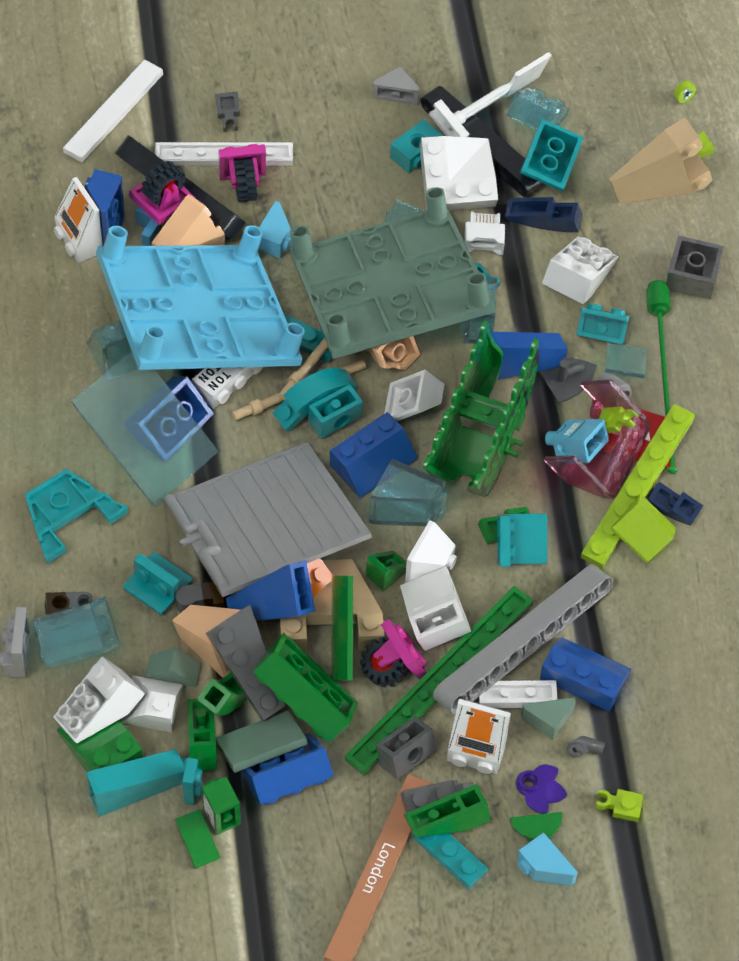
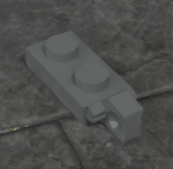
M449 780L405 790L400 795L407 813L474 785V783L468 782L459 785L457 780Z

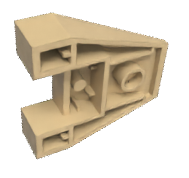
M685 117L661 132L609 178L619 203L691 194L706 188L713 181L710 170L697 154L703 148L700 137Z
M353 559L322 560L333 576H353V623H356L358 651L367 650L365 646L368 644L371 647L373 645L372 640L376 639L379 642V637H384V630L380 625L383 623V612ZM332 581L313 597L315 612L296 617L280 618V635L285 633L305 653H307L306 625L331 624Z

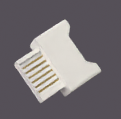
M471 212L470 222L465 223L464 243L469 253L473 250L493 251L497 255H503L505 224H500V213L496 215Z

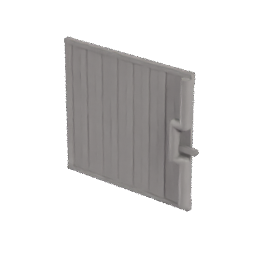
M308 442L164 497L166 506L186 538L180 540V545L186 546L191 544L222 597L244 589L285 565L300 561L310 563L372 538L371 532Z

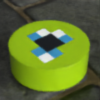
M689 80L681 82L674 90V98L680 103L689 101L696 92V86Z

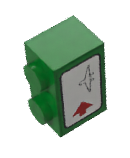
M227 777L221 779L214 778L208 781L202 787L203 810L216 835H219L241 825L240 802Z

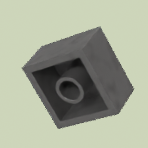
M678 235L666 280L669 290L711 299L724 246Z

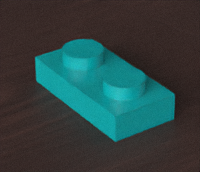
M187 758L182 780L184 804L194 805L196 796L201 797L203 781L201 780L203 770L199 769L198 759Z

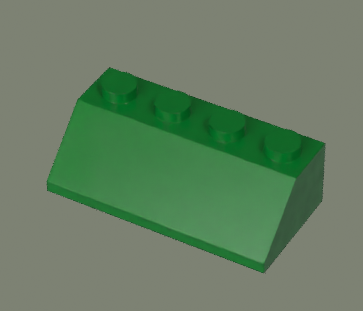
M285 633L280 635L258 661L253 671L259 682L263 685H268L274 691L278 700L287 703L293 709L297 718L306 721L312 727L315 735L325 739L328 743L350 724L358 702Z

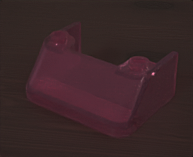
M611 379L582 381L581 387L594 399L590 408L591 419H599L602 408L622 406L625 410L632 409L638 414V417L630 419L635 426L632 428L622 426L620 432L607 433L609 441L589 463H582L575 455L549 456L544 461L565 483L602 498H616L648 434L649 422L646 416Z

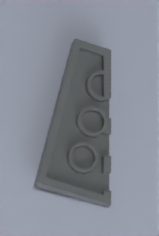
M250 605L205 633L261 721L285 707V704L275 696L274 691L268 685H263L259 682L256 674L253 672L258 661L266 653V649Z

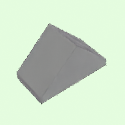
M401 67L374 81L373 99L418 105L419 87Z

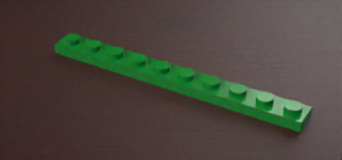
M513 586L471 628L472 632L465 634L345 755L344 760L365 776L379 762L376 744L416 716L421 719L437 703L433 698L436 687L512 627L533 606V600Z

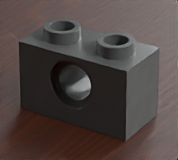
M416 716L376 744L380 766L396 779L403 776L436 751L433 729Z

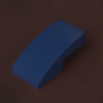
M658 482L647 499L661 514L690 526L703 507L701 503L686 493L682 492L678 495L661 482Z

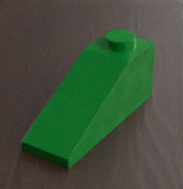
M187 699L190 758L198 759L200 770L217 769L214 712L197 699Z
M478 784L404 814L414 837L464 832L490 822L488 803Z

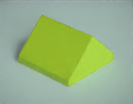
M639 494L611 527V530L647 563L673 540L676 527L642 494Z

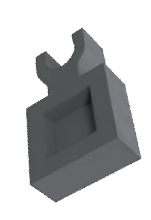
M238 91L215 94L218 118H224L222 122L223 132H227L226 126L229 123L234 124L235 131H238V122L235 116H240Z

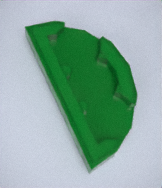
M562 812L510 817V824L515 833L517 832L529 842L543 832L551 839L561 827Z

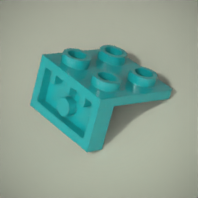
M497 514V564L500 567H507L510 564H546L548 561L547 514Z

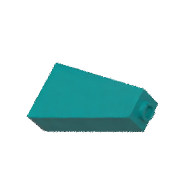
M177 749L86 772L89 796L98 817L182 785L187 762L186 758H180Z

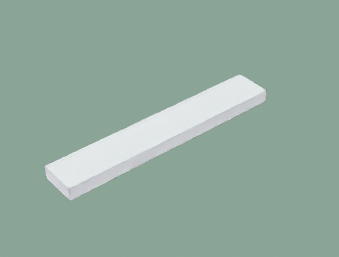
M144 60L63 147L64 153L83 163L163 75V69Z
M155 142V155L165 162H172L175 166H219V149L229 146L236 148L250 144H265L266 166H293V142Z

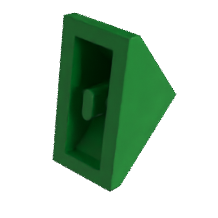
M394 550L370 554L367 557L366 577L384 592L406 573L407 562Z

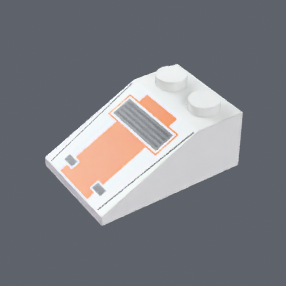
M77 177L72 178L55 215L56 227H54V232L59 240L62 239L64 241L68 255L70 257L74 256L79 264L96 256L97 247L103 246L99 209Z
M459 699L448 747L447 761L459 767L468 766L475 768L484 774H497L506 746L511 713Z

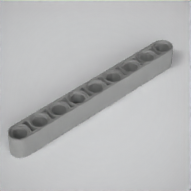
M594 565L587 566L442 681L434 690V700L451 713L456 714L459 699L469 702L476 700L481 694L604 597L612 588L613 578Z

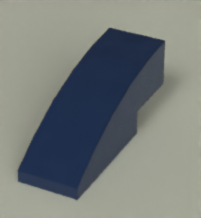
M554 197L509 198L505 218L509 221L533 228L559 232H579L582 217L578 202L555 203Z

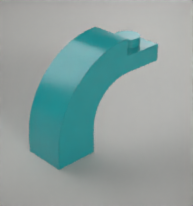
M328 368L318 371L292 386L284 394L286 399L273 412V415L285 431L291 432L308 414L309 405L349 384L355 391L359 386L344 369Z

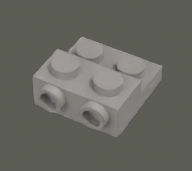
M16 607L15 617L8 619L7 628L2 629V644H5V649L0 651V667H3L5 677H26L31 634L27 607Z

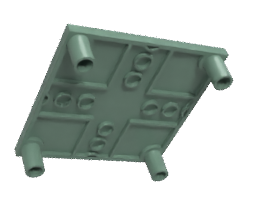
M433 187L427 190L428 210L314 243L311 242L308 227L299 225L291 229L290 235L293 248L290 249V254L333 359L496 312L495 304L488 291L486 276L478 271L447 208L445 193L442 188Z

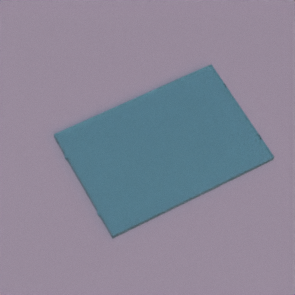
M132 351L70 401L153 507L219 452L155 370L138 369Z

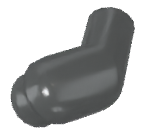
M580 736L568 744L567 752L572 757H580L589 751L602 755L606 742L587 736Z

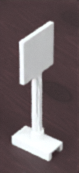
M549 52L516 72L508 84L501 85L461 111L452 113L446 104L439 100L434 103L435 109L429 115L446 136L468 137L469 133L462 126L466 119L501 97L507 98L539 78L552 55Z

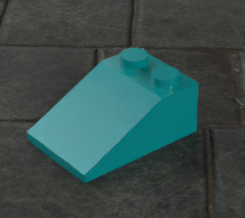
M541 119L527 150L520 173L563 192L584 137Z

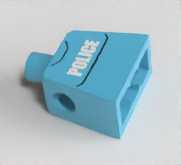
M604 419L568 420L557 431H548L545 437L546 444L554 446L557 458L581 463H589L609 441Z

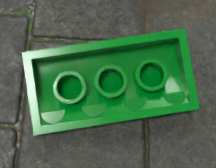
M332 576L331 678L335 680L353 681V576Z

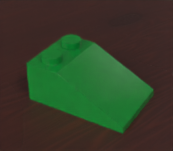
M119 720L79 743H76L62 727L57 729L58 734L86 772L143 758L142 748Z

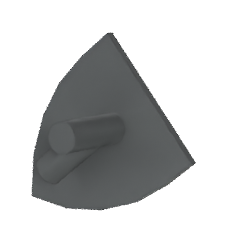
M563 358L558 368L539 371L557 403L560 404L579 395L589 385L597 365L585 360Z

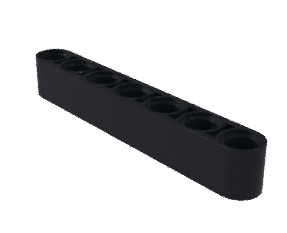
M437 86L420 98L421 106L428 114L435 109L433 105L439 100H442L452 113L466 108L442 86ZM475 114L466 119L465 123L462 124L469 133V138H485L489 140L495 173L522 197L529 196L544 185V183L520 173L525 158Z
M127 135L115 151L117 156L145 177L151 174L150 171L152 169H156V165L159 164L161 166V163L164 162L130 135ZM185 177L184 187L195 199L208 208L211 212L209 217L213 221L214 226H220L225 233V237L233 241L246 222Z

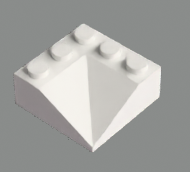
M454 136L421 138L419 147L426 210H428L426 192L433 187H440L444 190L449 211L496 206L498 201L497 184L488 139Z

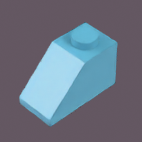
M275 201L259 227L263 235L258 250L281 258L284 251L290 249L292 240L290 238V225L281 204Z
M544 832L518 851V868L524 875H529L533 881L570 886L576 882L578 872Z

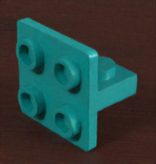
M588 303L587 307H581L576 335L623 345L630 316L625 315L626 310L611 308L609 312L602 310V305Z
M153 552L148 558L139 553L133 560L135 572L124 583L123 590L159 615H163L176 601L177 590L183 586L190 585L192 577L156 552Z

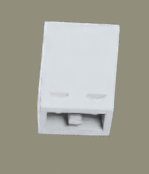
M578 236L550 260L542 284L584 304L593 296L619 256L613 254L607 248H601L593 244L587 238Z
M447 566L400 585L409 620L416 639L424 651L472 632Z
M101 657L83 681L76 686L66 702L60 706L53 718L76 743H79L128 715L145 693L122 669Z

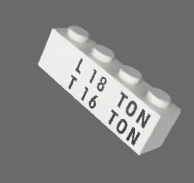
M263 367L205 368L192 379V384L206 404L215 409L219 404H224L236 389H241L253 374H258Z

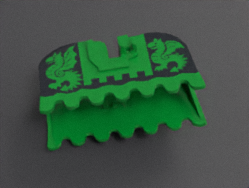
M483 321L478 342L473 345L470 361L462 371L460 385L453 392L451 406L443 414L442 425L439 424L438 426L440 432H437L434 437L432 451L430 455H427L423 463V468L432 479L446 484H454L461 476H469L472 482L468 484L467 491L487 497L498 480L507 455L515 458L518 457V452L512 450L514 445L522 448L523 442L512 438L514 430L519 431L526 418L525 411L540 360L538 338L534 337L529 357L522 365L520 379L513 387L511 400L508 405L490 398L502 366L503 351L494 342L488 327V321ZM462 416L496 428V431L491 436L463 426L460 417Z

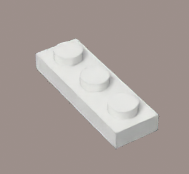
M556 680L498 681L479 696V704L491 708H523V704L557 700Z

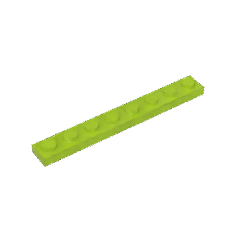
M673 404L582 551V559L601 569L604 568L621 540L611 530V527L639 494L647 498L693 423L696 414Z

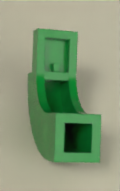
M230 672L220 680L211 678L197 700L215 714L224 716L239 708L247 700V697Z

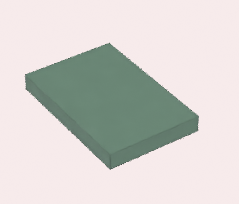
M288 710L263 721H258L216 737L217 745L234 773L307 745L305 735Z

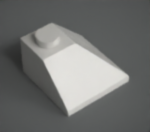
M422 370L391 382L384 414L389 412L396 421L440 405L445 384L427 370Z
M433 521L428 522L407 558L405 583L445 566L452 570L456 563V545Z
M133 675V682L145 695L128 715L121 718V723L172 732L183 684Z

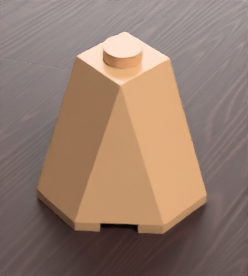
M188 194L152 241V246L225 245V233L220 226H214L213 221L209 217L211 212L208 208Z
M413 336L366 349L380 367L388 369L406 370L420 355Z
M190 605L172 620L181 640L224 678L230 671L205 633L240 610Z

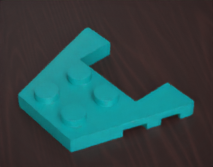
M67 469L25 494V500L47 564L66 553V547L54 532L90 509L96 507L109 524L128 514L126 505L115 502L111 499L110 495L94 489L90 483Z

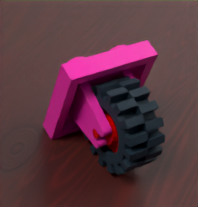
M250 144L236 148L229 146L219 149L220 181H231L232 189L236 190L238 203L256 201V186H260L259 176H266L265 144Z
M170 161L162 162L161 166L159 164L156 165V169H152L150 171L151 174L146 175L145 181L129 190V197L159 226L169 220L188 194L194 197L183 185L186 180L184 173Z
M390 619L380 624L388 639L379 637V642L374 639L371 641L373 644L371 647L368 644L365 646L367 652L362 651L361 656L363 660H360V665L363 667L361 669L365 676L375 685L386 687L387 684L390 687L395 686V681L398 683L402 682L400 677L402 675L406 677L408 674L405 669H409L419 680L423 678L427 673L423 666L427 663L420 652H417L413 646L414 642L407 631H404L400 624L395 626Z

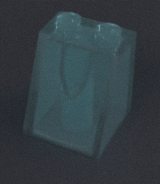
M121 320L93 330L87 345L106 381L138 369Z
M392 459L370 496L369 523L376 525L427 526L429 521L436 522L437 519L441 520L447 508L444 505L448 497V493L445 492L446 482Z
M106 596L33 619V632L35 637L39 639L41 645L40 656L42 661L46 663L47 669L104 654L120 646Z

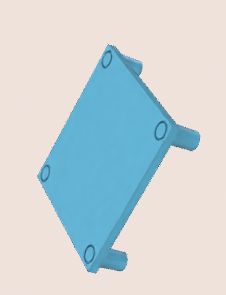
M253 225L246 226L239 245L125 246L128 235L127 231L120 226L109 228L104 246L97 247L96 255L139 370L301 365L302 356L299 348L305 331L300 324L287 323L258 255V248L263 235L260 228Z

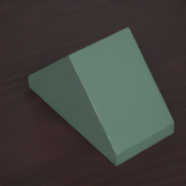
M173 647L150 655L145 678L197 687L201 662Z
M575 698L523 704L522 720L553 740L572 716Z

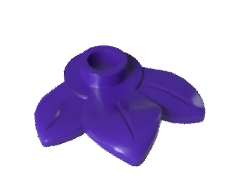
M547 764L539 765L534 771H523L516 778L515 784L518 792L525 796L527 806L537 813H547L549 803H557L567 797L565 789L554 780L558 774L557 767ZM531 782L533 786L526 787L524 783Z

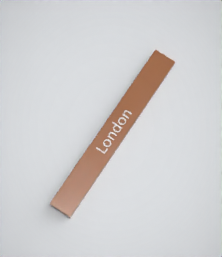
M410 774L407 775L326 950L324 961L354 960L412 832L404 817L406 811L400 793L405 790L431 785L432 783Z

